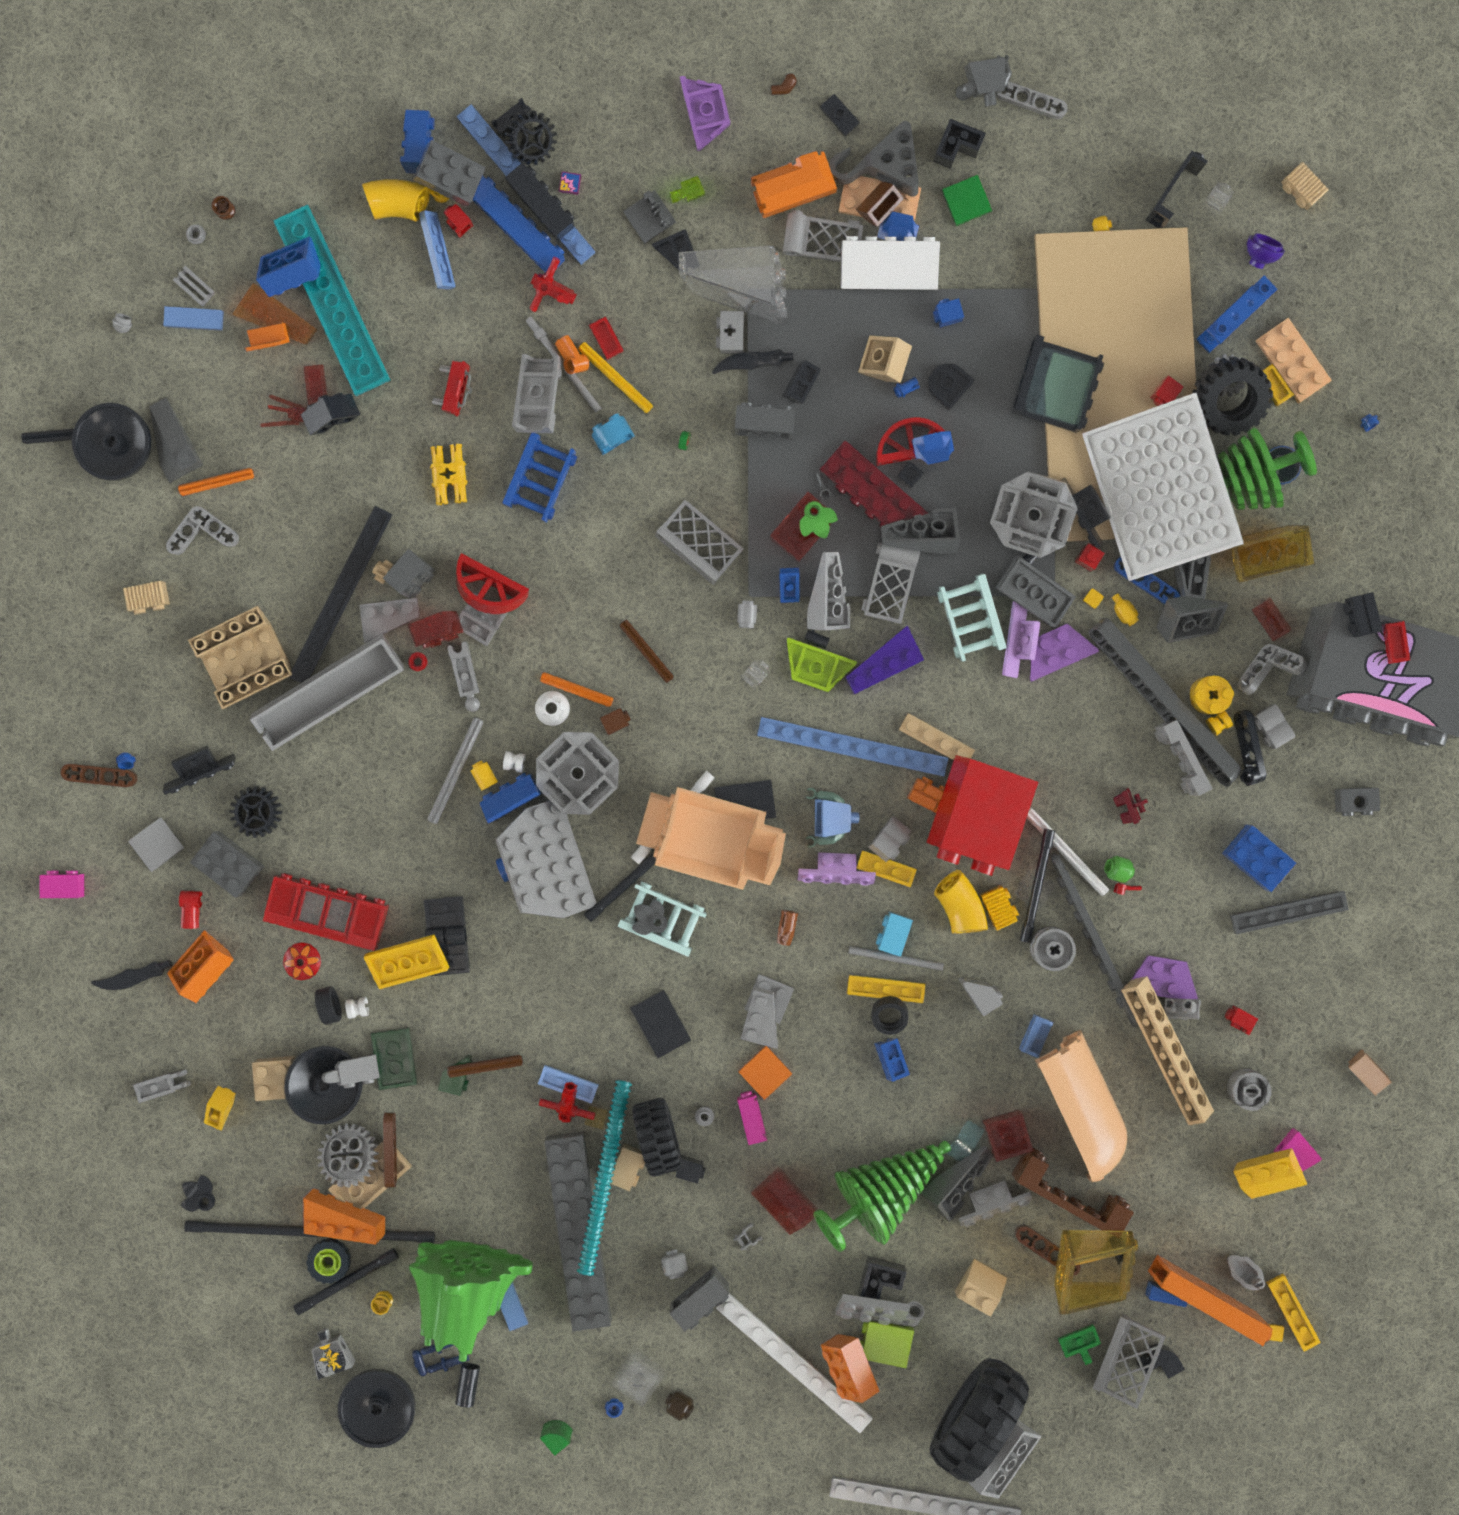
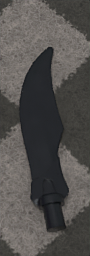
M780 349L771 352H742L722 360L714 368L712 374L727 370H753L761 365L779 366L784 361H794V354L784 353Z
M170 960L162 963L153 961L141 969H127L113 977L92 981L91 984L105 990L126 989L149 978L161 976L165 969L172 967V962Z

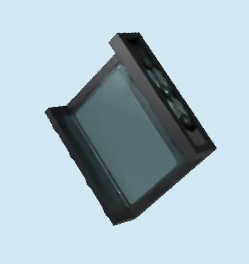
M1037 334L1032 340L1011 413L1078 433L1087 424L1088 418L1085 416L1087 410H1090L1093 404L1091 396L1098 387L1099 381L1096 379L1098 373H1101L1103 370L1104 362H1102L1104 355L1100 354L1097 357L1089 356L1045 342L1044 336Z

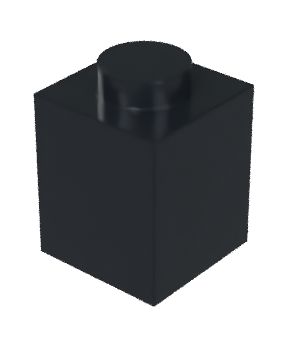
M681 1155L683 1166L680 1170H677L676 1178L698 1184L699 1178L703 1179L706 1170L703 1167V1161Z

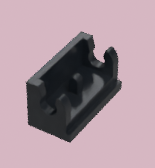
M520 98L517 104L498 119L491 121V125L502 139L507 137L505 132H511V129L507 127L508 124L514 125L511 118H515L518 121L517 114L521 113L524 117L525 110L529 111L531 115L532 110L528 105L526 106L523 98Z
M807 360L801 361L782 396L793 399L794 403L803 404L821 369Z

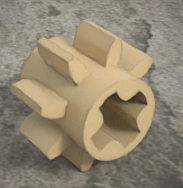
M385 560L384 563L378 561L372 571L376 575L374 579L384 584L385 580L383 577L394 564L388 560Z

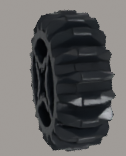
M525 110L524 117L521 113H518L517 117L519 120L511 118L514 125H507L511 132H505V135L510 137V139L505 140V143L512 144L508 151H514L512 157L518 158L520 163L525 160L527 165H530L531 161L534 165H538V158L542 163L545 162L543 156L545 155L550 158L551 155L548 151H555L551 144L557 143V140L552 139V137L557 135V132L551 131L555 127L554 124L548 125L550 119L548 117L544 118V114L541 112L537 116L535 110H532L531 115L529 111ZM528 122L539 123L537 127L534 126L530 130L523 126ZM542 130H544L545 133L544 144L540 142V136L543 133ZM519 131L522 134L520 146H518L517 143V135ZM527 133L534 135L533 137L536 143L528 141L529 135ZM531 146L539 150L532 154L523 153L525 149H529Z
M254 786L253 789L247 787L246 792L241 790V797L238 795L234 796L237 803L231 802L230 805L235 807V809L229 810V813H234L235 817L230 818L231 821H237L233 825L234 828L241 826L239 833H243L246 830L245 836L247 837L251 834L253 838H257L258 835L264 837L266 832L268 834L272 833L271 827L274 829L278 827L274 821H281V818L276 816L277 814H282L283 811H277V807H281L282 804H275L278 796L271 798L273 791L266 793L265 787H262L260 790L259 786ZM252 796L262 798L255 805L246 801ZM267 804L270 809L269 818L268 815L265 813V807ZM242 807L247 812V816L245 819H243L242 816ZM258 808L259 811L257 812H259V815L254 816L252 810ZM256 819L265 822L259 828L250 826Z

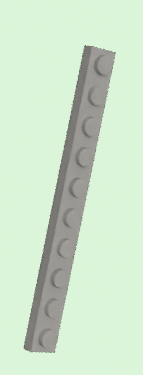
M832 1476L829 1496L833 1498L933 1515L1021 1514L1020 1507Z

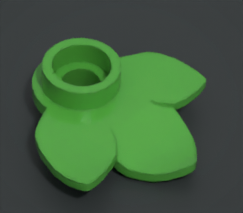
M812 501L805 506V516L800 520V531L804 537L814 532L818 537L826 539L830 529L829 523L836 522L838 520L837 515L831 508L823 507L819 502ZM812 508L817 509L818 513L816 515L810 513Z

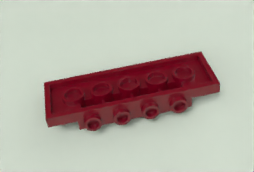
M846 440L820 468V471L836 484L835 488L844 495L846 493L851 497L849 500L856 507L861 506L865 510L864 514L871 520L875 518L880 523L878 525L880 528L900 520L913 519L914 516L919 514L921 516L928 514L925 509Z

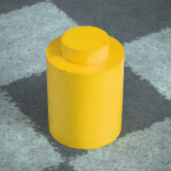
M481 760L472 765L473 769L470 772L481 791L498 783L488 762L483 763Z

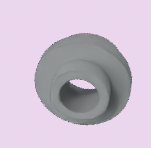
M191 225L186 231V237L192 244H201L206 238V232L200 225ZM195 232H199V236L197 238L193 237V234Z
M700 1107L695 1113V1120L701 1126H708L714 1120V1113L709 1107ZM707 1114L708 1118L706 1120H703L701 1118V1115Z

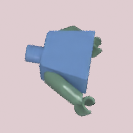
M813 788L807 789L814 791V796L807 797L808 799L818 798V800H815V836L809 835L806 837V839L812 838L814 844H808L807 847L812 848L816 844H834L843 838L845 833L851 831V824L859 823V813L851 812V806L845 804L844 799L836 793L821 790L816 792Z

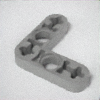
M196 506L189 511L166 543V548L171 554H182L201 529L227 547L236 546L239 542V536L206 509ZM202 511L201 515L208 520L206 522L199 518L196 520L195 512L200 513ZM212 522L219 524L217 532L210 531V524ZM185 526L192 527V534L190 536L183 534ZM222 532L228 535L233 534V542L229 541L226 543L227 538L220 534ZM179 535L181 538L186 539V541L181 540L179 542L180 538H177V536ZM173 542H174V543H178V542H179V544H178V546L180 547L179 550H176V549H175V550L173 551V548H174V547L172 546V543H173Z
M1267 644L1257 654L1238 681L1237 686L1244 694L1250 695L1257 690L1273 666L1292 674L1300 675L1307 670L1308 663L1302 656L1273 644ZM1288 656L1286 661L1280 663L1282 657ZM1259 666H1263L1260 672L1255 673Z

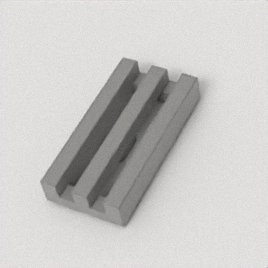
M184 266V270L180 271L177 278L174 277L173 281L203 307L215 292L188 267ZM187 273L190 274L209 294L206 295L185 275ZM182 278L204 297L202 301L180 282Z

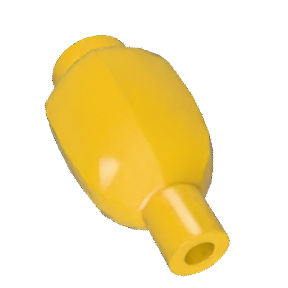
M1118 593L1112 597L1116 603L1114 607L1115 612L1123 624H1128L1131 627L1139 621L1137 618L1139 613L1130 601L1122 599Z

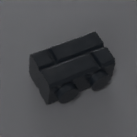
M1373 592L1345 599L1343 609L1345 614L1349 616L1350 623H1348V629L1354 638L1383 631Z

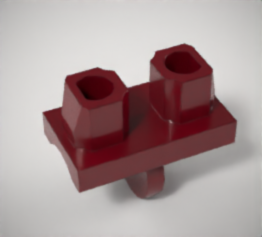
M1129 788L1124 789L1113 800L1116 807L1126 804L1128 811L1120 813L1122 823L1133 822V824H1137L1141 820L1137 807L1140 813L1145 812L1144 804L1148 803L1147 798L1141 800L1139 793L1134 795L1136 800L1134 802Z

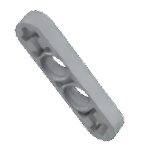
M1012 82L1008 83L1006 89L1008 92L1005 95L1001 93L995 94L1002 101L1053 119L1063 118L1068 108L1065 101ZM1013 89H1015L1016 91L1013 95V98H1010ZM1018 93H1025L1027 100L1020 102L1017 99ZM1035 100H1044L1045 106L1038 108L1035 105ZM1049 102H1052L1049 111H1047L1046 109L1049 106ZM1058 105L1061 106L1062 110L1059 114L1055 113L1056 109H1054Z

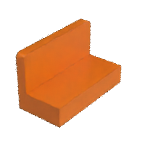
M285 323L247 330L251 346L245 349L247 352L290 342Z

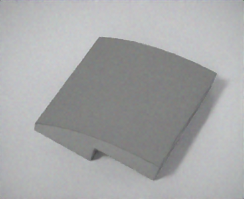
M467 604L454 627L488 646L507 613L488 614L478 611Z
M162 818L150 824L128 841L150 872L165 864L170 858L184 849Z

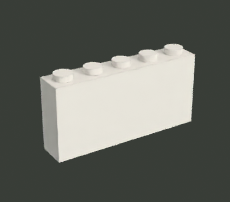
M846 236V240H842L840 288L938 290L940 241H935V237H924L923 241H916V237H904V241H896V237H885V241H877V237L867 236L865 240H858V236Z

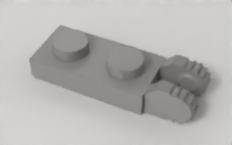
M187 1070L171 1072L134 1084L133 1087L138 1103L176 1092L178 1089L191 1085L190 1081H183L175 1085L173 1079L187 1074Z

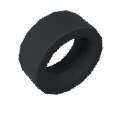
M333 986L317 989L315 992V1005L321 1022L324 1025L339 1022L342 1018V1011L336 990Z
M893 996L882 997L872 1007V1022L877 1031L893 1035L903 1031L907 1026L909 1019L906 1004L901 999ZM885 1008H896L901 1012V1018L894 1023H885L879 1019V1013Z

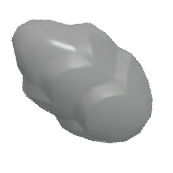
M1237 1255L1228 1257L1227 1264L1230 1269V1275L1240 1285L1249 1290H1259L1265 1287L1261 1268L1250 1258Z

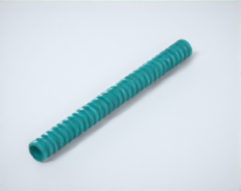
M621 1080L615 1081L617 1086L614 1087L616 1091L613 1093V1105L611 1104L610 1106L612 1111H609L611 1115L608 1117V1129L606 1128L605 1130L607 1131V1135H604L606 1140L603 1141L605 1145L602 1147V1159L599 1160L601 1165H598L600 1169L597 1171V1183L594 1184L596 1189H593L595 1194L592 1195V1207L589 1209L591 1211L588 1214L590 1219L587 1220V1232L584 1234L586 1238H583L585 1243L582 1244V1256L579 1258L581 1262L578 1263L580 1268L577 1269V1272L582 1275H594V1263L597 1261L595 1256H598L596 1251L599 1250L597 1246L600 1244L599 1238L602 1236L600 1232L603 1231L601 1227L604 1226V1213L607 1212L605 1207H608L606 1202L609 1201V1198L607 1197L610 1195L609 1189L612 1187L610 1183L613 1182L611 1177H614L612 1172L615 1171L614 1165H616L615 1158L617 1159L618 1157L616 1153L619 1152L617 1148L620 1146L621 1128L624 1127L622 1123L625 1122L623 1118L626 1116V1104L629 1103L627 1098H630L628 1093L631 1092L629 1088L632 1084L631 1082Z

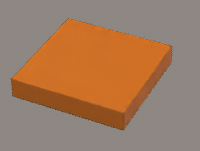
M768 1046L762 1048L738 1071L764 1100L792 1075V1072Z

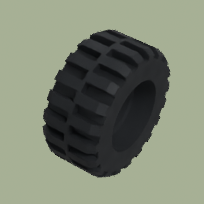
M1230 357L1229 360L1222 358L1219 359L1218 364L1214 362L1210 364V369L1207 371L1203 370L1200 374L1202 378L1196 380L1195 386L1197 390H1193V393H1197L1207 427L1225 436H1229L1230 433L1234 436L1240 435L1241 431L1247 433L1253 425L1257 427L1260 424L1259 420L1265 418L1268 414L1266 409H1270L1272 404L1269 398L1273 397V391L1270 389L1272 385L1267 375L1257 365L1245 358ZM1238 381L1247 383V395L1238 407L1229 411L1217 409L1218 396L1227 385Z
M659 1097L635 1104L632 1108L634 1125L649 1175L656 1177L680 1170L683 1166L666 1100Z

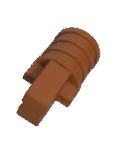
M789 910L781 911L777 943L785 946L791 945L799 913Z

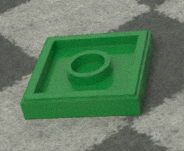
M978 175L942 189L943 196L956 226L992 212Z

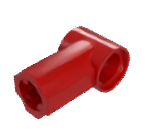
M181 890L179 895L181 928H199L202 891Z

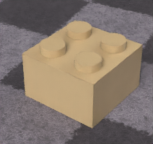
M296 1056L257 1059L252 1062L255 1101L285 1099L283 1086L285 1074Z

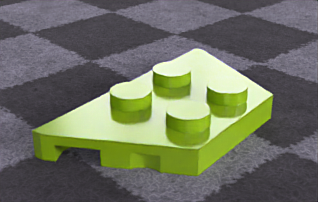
M787 638L791 679L796 682L829 692L857 664V661Z

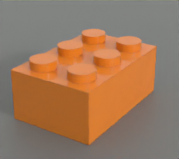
M838 1334L821 1344L823 1358L828 1363L829 1373L834 1379L837 1393L842 1399L863 1403L880 1392L858 1337Z

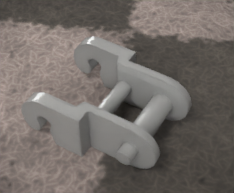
M752 1223L743 1228L742 1233L736 1234L733 1239L734 1241L737 1240L742 1246L740 1248L741 1251L747 1250L748 1246H754L763 1239L762 1236L754 1241L749 1239L746 1231L753 1227ZM745 1236L748 1243L744 1244L741 1237Z

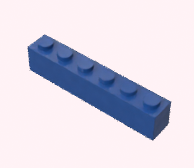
M482 175L472 201L545 273L553 257L560 259L558 268L565 261L564 251L557 244L554 246L550 242V237L544 231L540 233L536 229L537 224L530 217L526 219L522 215L523 210L517 204L512 205L508 201L510 199L503 190L499 192L495 188L496 184L490 177L485 178Z

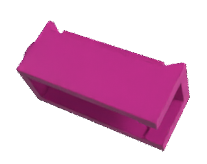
M751 1091L741 1093V1096L737 1097L748 1145L767 1141L756 1093Z

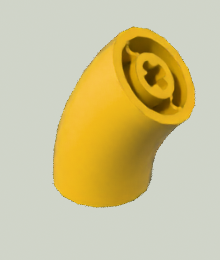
M383 179L362 184L375 220L398 217L416 222L420 220L419 213L426 210L429 203V188L417 182Z
M961 870L948 874L937 885L934 895L940 901L948 916L952 934L988 930L982 903L970 881Z

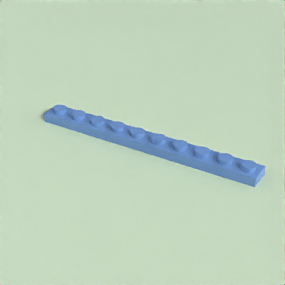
M472 105L468 106L457 116V119L505 176L521 164L517 158L512 157L513 153L508 151V147ZM575 227L560 239L580 265L595 254L594 249Z
M761 717L757 736L939 776H945L948 762L947 757Z

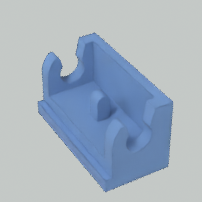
M1033 1014L1019 1049L1024 1053L1039 1058L1054 1022Z

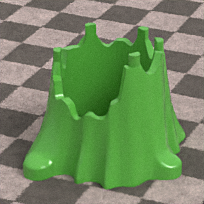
M447 1240L442 1244L420 1243L417 1252L419 1256L416 1257V1262L409 1265V1270L415 1279L419 1293L420 1334L425 1337L424 1345L431 1346L433 1339L437 1352L441 1351L446 1345H454L459 1351V1361L465 1362L467 1354H472L477 1333L486 1325L487 1317L489 1315L494 1316L496 1311H499L505 1293L512 1282L519 1275L530 1274L533 1263L523 1258L522 1255L508 1253L506 1249H493L487 1244L478 1245L472 1242Z

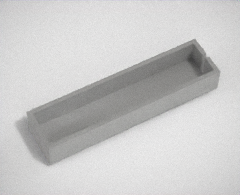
M382 633L251 714L250 721L259 734L263 732L262 738L273 751L404 671V664Z

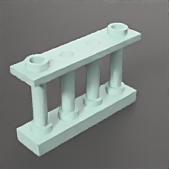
M983 573L976 575V580L972 584L945 591V587L940 586L939 592H937L939 602L944 604L956 647H953L955 657L960 658L962 662L966 661L964 654L989 646H996L998 650L1007 648L987 578ZM975 590L977 592L980 591L982 599H979V602L951 610L949 598ZM979 609L986 611L987 617L984 618L985 620L956 628L953 617ZM986 627L988 629L991 628L992 636L989 639L962 647L960 635Z
M642 881L640 884L636 883L634 888L639 889V893L629 916H626L625 919L621 918L618 927L689 957L692 948L689 947L688 941L699 916L706 917L705 908L696 904L692 907L652 890V886ZM646 893L657 897L656 900L662 903V905L664 901L675 905L668 920L667 928L661 934L651 932L648 935H641L632 929V926L637 922L635 920L634 906L643 903ZM683 908L692 912V915L682 938L677 942L671 939V932Z

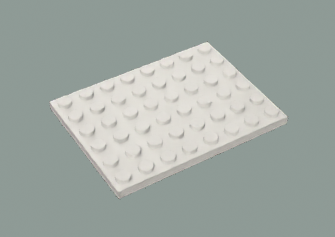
M1197 393L1082 433L1105 508L1111 517L1109 520L1129 581L1244 544Z

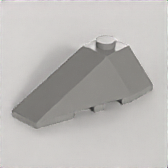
M839 552L822 553L807 610V629L836 630L850 628V605L846 603L844 595L847 590L846 586L842 585L841 577L843 571Z

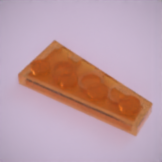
M255 283L251 285L232 314L261 327L285 323L289 338L305 345L309 343L317 331L314 326L275 297H268L265 291Z

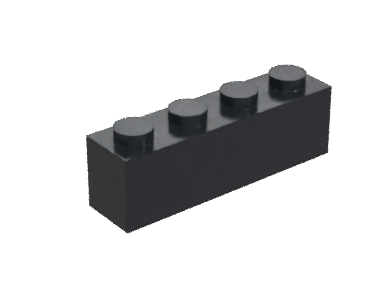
M522 162L505 177L506 182L558 242L575 227L573 221L575 218L568 209L566 211L563 210L560 206L562 203L556 195H550L548 192L549 188L543 180L538 181L535 177L537 174L530 165L526 167Z

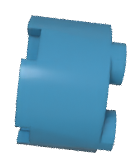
M618 413L608 419L609 422L604 425L600 423L592 428L593 433L591 436L602 455L635 437L624 416H619Z

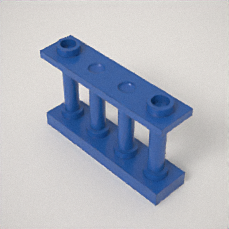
M1264 275L1196 340L1210 353L1278 289Z
M531 433L502 503L509 508H512L513 504H519L543 514L541 520L547 523L548 519L552 520L554 516V504L570 466L574 467L577 456L574 449L571 448L569 454L542 444V441H540L541 437L536 433ZM535 451H541L565 461L562 471L559 472L535 462V459L532 458ZM532 468L558 479L554 490L527 479L525 476L527 469L531 470ZM525 486L549 496L550 500L547 507L520 497V494H518L520 487Z

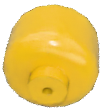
M1107 216L1097 217L1092 223L1093 230L1110 231L1112 222L1108 220Z

